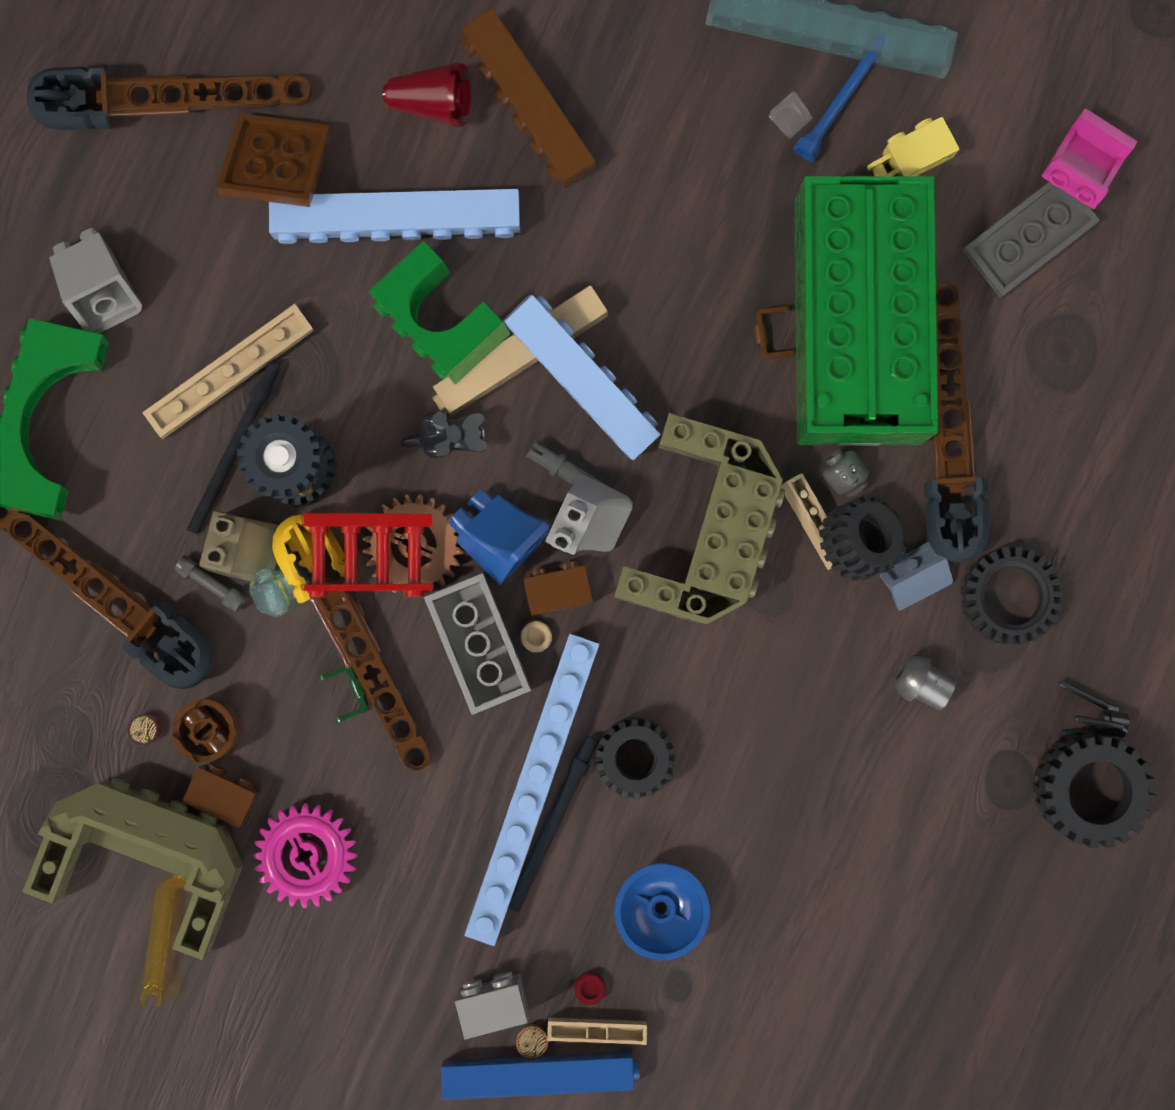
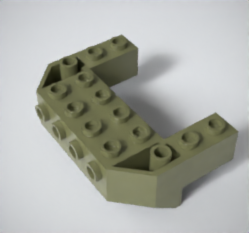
M669 413L659 448L718 465L715 472L717 474L695 552L687 578L683 581V584L623 566L614 598L670 614L680 619L706 625L747 603L748 597L754 598L759 582L754 579L757 567L763 568L768 550L763 549L766 537L771 538L777 521L772 519L775 506L781 507L785 489L781 488L783 480L761 440Z
M114 777L111 781L107 780L94 784L55 802L38 835L44 837L23 893L49 903H55L63 899L83 845L91 842L187 878L184 890L192 892L193 895L172 949L203 960L210 954L243 867L242 860L226 824L218 822V818L201 811L200 814L189 811V805L183 802L171 800L168 803L160 800V794L148 789H142L141 792L129 788V782Z

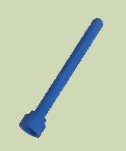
M880 35L875 39L812 132L806 134L805 137L799 138L793 147L796 154L809 162H813L821 151V139L887 45V38Z

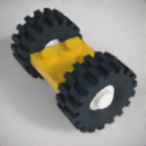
M274 414L268 419L266 417L258 419L259 423L255 426L251 424L247 428L249 433L246 437L242 435L240 439L242 447L237 449V456L240 457V462L238 463L239 470L243 471V478L252 488L292 507L310 506L312 502H319L324 498L323 495L326 492L329 493L331 491L332 482H336L337 474H335V471L338 468V464L335 460L333 449L324 438L301 420H297L289 415L280 416L279 414Z

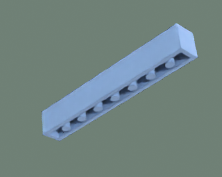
M519 190L314 194L310 207L269 202V233L274 239H278L279 243L283 244L296 243L297 239H309L312 243L328 242V238H340V241L357 242L359 237H371L373 241H388L390 236H402L403 240L413 241L420 240L421 236L433 235L434 239L446 240L451 239L452 235L464 234V237L468 239L482 238L483 234H495V237L510 238L514 236V233H520Z

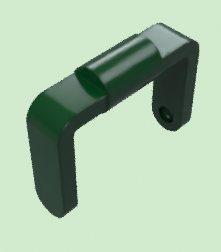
M344 666L318 677L319 681H323L346 671L354 697L358 699L361 709L335 719L336 723L355 717L368 710V704L365 699L366 693L352 667L347 669Z

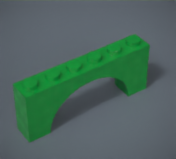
M29 318L27 327L24 326L20 334L21 349L19 356H16L12 362L11 372L13 378L11 385L6 387L3 395L5 406L2 416H0V507L61 521L69 490L46 479L37 468L29 445L31 418L41 397L60 379L82 371L102 372L109 342L101 334Z

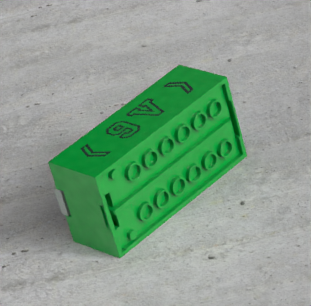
M934 176L804 177L795 198L797 445H922L938 433Z

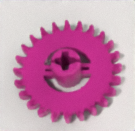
M308 803L303 804L301 813L298 812L295 805H291L290 816L283 810H279V822L269 818L268 824L271 830L260 829V833L265 840L255 841V845L261 848L262 852L253 854V858L261 860L262 863L254 869L258 872H265V875L259 882H270L271 885L267 892L270 894L278 890L277 900L279 902L288 896L291 907L295 905L297 899H300L303 908L308 906L309 899L318 907L321 904V896L329 902L332 901L333 897L330 890L339 894L343 892L339 881L343 883L351 882V878L345 874V871L356 870V866L348 863V860L358 856L357 853L348 851V848L356 844V840L345 839L351 832V828L339 829L343 818H339L334 822L331 821L333 810H329L322 816L321 805H317L312 813H310ZM300 833H311L324 842L328 852V860L322 872L317 865L322 858L320 845L313 840H303ZM288 839L293 847L290 852L291 864L300 871H307L310 879L298 878L285 868L282 855L283 848ZM303 849L305 851H312L313 855L309 858L310 861L300 858Z

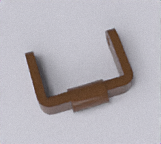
M790 306L760 309L757 312L754 333L756 345L760 346V353L763 359L768 360L796 355V350L768 353V336L766 325L763 322V315L789 312Z

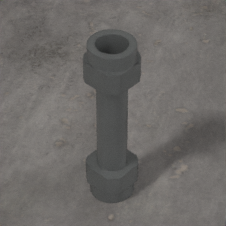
M186 555L182 556L174 568L178 574L186 579L191 577L223 600L222 604L234 612H237L243 606L247 599L246 596L235 588L230 590L198 568L199 563Z

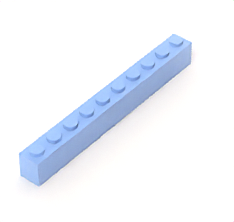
M569 634L464 935L466 937L495 946L599 647L598 643Z

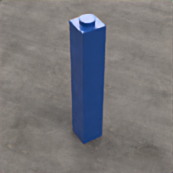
M632 1051L541 1055L533 1059L520 1056L443 1060L441 1065L442 1100L634 1090L633 1080H640L639 1060H632Z

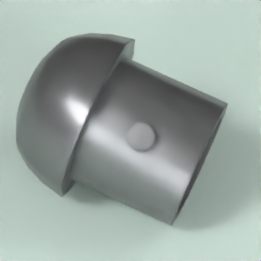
M921 656L909 657L900 666L895 681V687L904 699L911 702L915 698L937 710H941L946 706L956 686V677L932 666L930 658Z

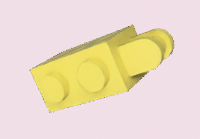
M943 117L934 121L932 118H927L915 126V131L907 135L904 132H900L888 139V145L883 151L884 156L869 164L867 169L869 172L872 171L874 176H919L954 158L960 149ZM886 163H888L889 167L892 170L889 173H887L886 169L883 166Z

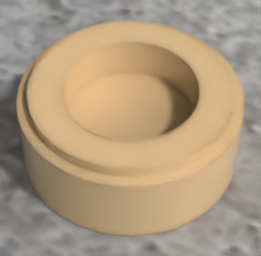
M530 622L521 631V642L531 652H542L551 643V630L542 622Z

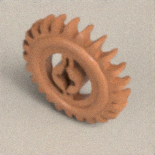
M406 494L403 505L396 498H393V509H390L385 504L381 505L384 514H432V527L428 528L434 534L437 546L436 549L428 546L427 539L421 534V547L433 552L430 554L421 550V558L423 556L431 558L429 563L421 567V583L432 584V590L429 591L434 593V582L444 587L446 583L443 576H455L450 567L461 566V563L454 558L455 555L465 553L463 549L456 547L458 536H455L454 533L456 531L449 524L454 513L443 516L446 509L445 504L434 509L435 499L431 498L424 505L423 497L420 494L415 503H412L410 496ZM366 527L373 533V527ZM392 527V533H389V583L408 584V568L396 561L391 549V543L397 544L401 554L408 558V546L395 539V537L407 541L408 533L401 535L396 532L401 527ZM373 533L372 536L362 538L363 541L371 544V547L362 551L363 554L373 556L372 559L366 562V566L369 567L376 566V533ZM376 570L372 574L374 578L376 577Z

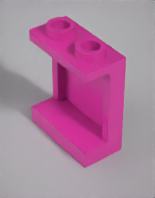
M1085 108L1071 125L1041 176L1054 186L1075 197L1079 202L1095 209L1107 195L1108 187L1138 141Z

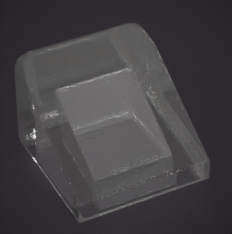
M795 91L775 106L769 115L788 139L793 137L813 119Z

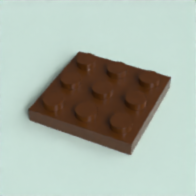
M239 113L216 186L218 195L310 207L331 136L330 125Z

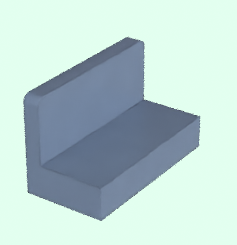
M929 542L902 555V560L899 564L894 565L895 568L879 575L891 591L895 606L899 611L953 583L947 558L936 554Z

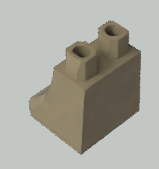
M213 511L199 566L213 573L261 585L270 583L274 578L277 566L272 550V542L278 525L228 512Z

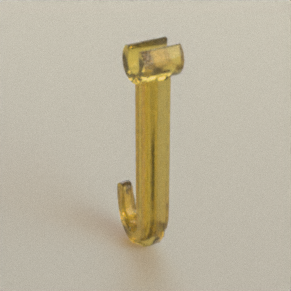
M172 876L162 881L157 887L154 896L143 988L140 992L142 1008L145 1007L146 996L149 994L156 995L157 1009L163 1001L162 986L174 894L177 889L184 888L187 878L181 876Z

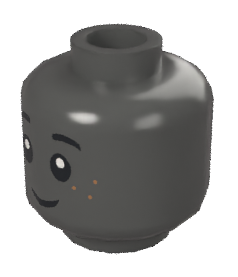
M838 449L826 457L825 461L827 464L823 468L822 474L837 495L851 497L867 486L868 468L855 451L848 450L842 452L841 449Z

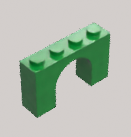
M423 241L368 292L375 300L372 304L373 308L383 318L389 315L395 321L391 324L393 329L403 339L408 335L414 341L410 346L422 359L428 356L434 362L430 366L432 370L442 380L448 377L454 384H457L506 339L510 332L503 321L484 302L450 330L431 332L419 327L418 311L422 301L451 274L443 260Z

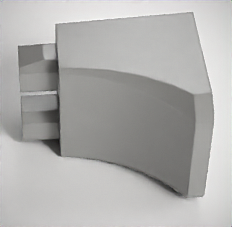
M89 228L81 232L79 236L81 242L73 246L69 242H61L53 246L54 255L49 257L62 303L85 331L99 334L137 315L141 311L142 304L108 244L99 232L97 233L93 228Z
M580 473L568 491L545 542L572 555L583 550L611 551L633 509V503L628 496Z

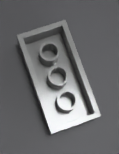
M483 573L424 597L472 715L532 690Z

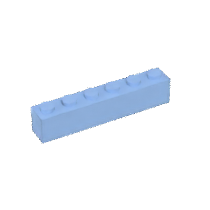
M527 296L502 320L503 323L626 456L634 460L660 436V433L655 429L659 424L647 411L641 414L634 405L638 401L626 388L620 391L613 382L616 380V377L606 366L603 365L599 368L592 359L595 357V354L585 343L582 342L578 345L570 337L574 331L564 320L560 319L557 322L549 314L553 309L543 297Z

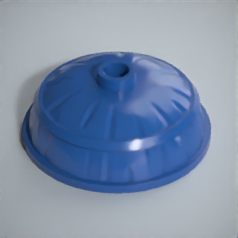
M657 863L640 868L625 880L616 897L614 915L619 934L633 951L654 960H671L687 954L702 940L710 920V905L705 889L693 874L673 864ZM658 902H664L667 905V909L663 913H658L655 910V905Z

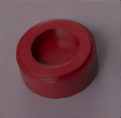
M595 972L581 974L576 979L574 985L576 998L585 1005L599 1003L604 998L606 992L604 979Z

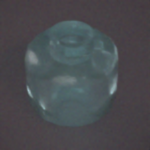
M265 568L254 575L255 579L249 585V593L257 610L263 614H268L270 617L279 616L290 610L292 607L291 603L295 599L294 589L292 585L288 584L282 571H273L272 568Z

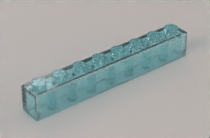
M710 0L705 23L708 26L858 60L867 59L870 52H876L871 59L875 64L941 79L945 78L951 67L958 32L950 31L949 28L942 25L928 26L920 24L915 19L906 18L902 20L890 17L884 12L871 13L862 11L854 5L840 6L829 3L827 0Z

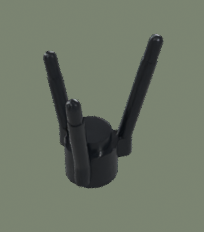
M1064 681L1059 682L1060 687L1105 709V712L1101 711L1097 718L1074 716L1075 721L1096 725L1098 730H1062L1063 736L1072 733L1082 736L1083 731H1091L1095 734L1100 732L1123 738L1126 735L1130 723L1129 715L1119 712V706L1108 704Z

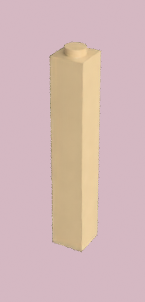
M590 285L554 308L549 314L557 322L560 319L564 320L574 331L570 336L574 339L605 319L608 311ZM512 335L492 350L457 384H454L447 377L433 386L437 395L432 398L442 413L448 410L450 415L454 416L539 360L515 335Z

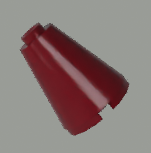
M453 63L390 78L388 83L383 86V101L388 104L390 110L454 127H463L467 123L462 121L463 115H469L471 106L470 80H464L463 72H468L467 67L464 63Z

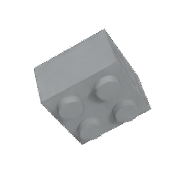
M507 971L493 976L494 981L482 983L481 979L463 984V989L458 991L455 1005L464 1040L528 1022L529 1007L520 974L512 975L511 971Z

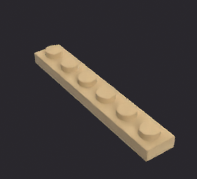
M293 304L142 413L159 437L164 439L265 367L269 362H272L314 332V329L296 304Z

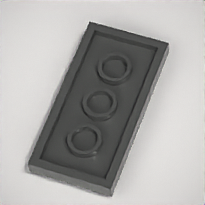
M1048 182L964 247L962 251L1001 298L1100 220L1089 206L1079 202L1072 195Z

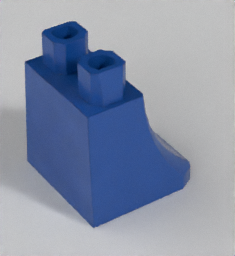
M480 489L468 503L478 515L473 518L463 508H460L451 517L449 524L459 534L456 542L500 586L540 546L552 528V524L547 520L535 517L519 509L499 494L492 498L488 493Z

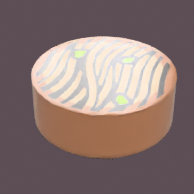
M530 1024L524 1026L519 1031L516 1046L521 1055L533 1059L540 1057L546 1051L548 1045L547 1033L542 1027Z

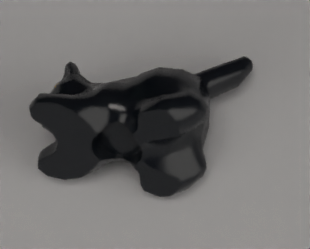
M431 412L422 418L420 434L403 439L401 445L409 448L422 447L426 456L431 458H442L452 451L483 452L487 448V443L483 441L485 434L483 428L479 425L484 422L485 417L481 413H472L450 420L447 419L445 413Z

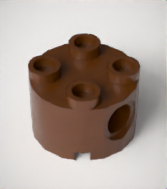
M216 698L195 700L188 703L179 710L172 724V740L178 752L188 760L202 763L216 761L230 754L238 745L243 733L241 720L235 709L225 701Z

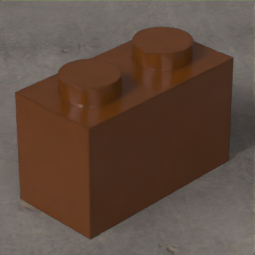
M578 561L559 565L560 571L548 573L547 568L529 571L530 577L523 580L531 616L593 603L585 565L578 566Z
M209 763L208 767L205 765L198 767L182 802L237 828L245 826L261 792L254 788L255 783L241 776L233 779L225 775L226 769L213 763Z

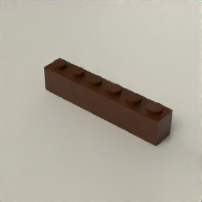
M490 8L461 27L463 39L460 43L469 57L475 55L480 63L477 66L480 74L486 82L491 80L497 88L494 93L503 107L507 105L514 113L511 117L512 121L521 133L526 131L531 141L528 144L537 158L543 156L549 165L545 169L555 184L560 182L565 189L594 170V158L495 11Z

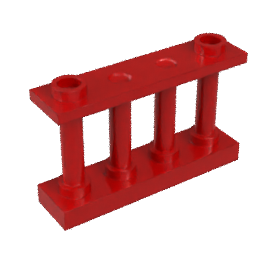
M301 514V527H309V533H312V584H301V590L309 591V597H328V591L404 590L405 597H423L424 590H432V584L421 583V533H424V527H432V514ZM328 527H341V533H344V584H325V533H328ZM360 527H373V533H376V584H357V533H360ZM392 527H405V533H408V584H389V533H392Z

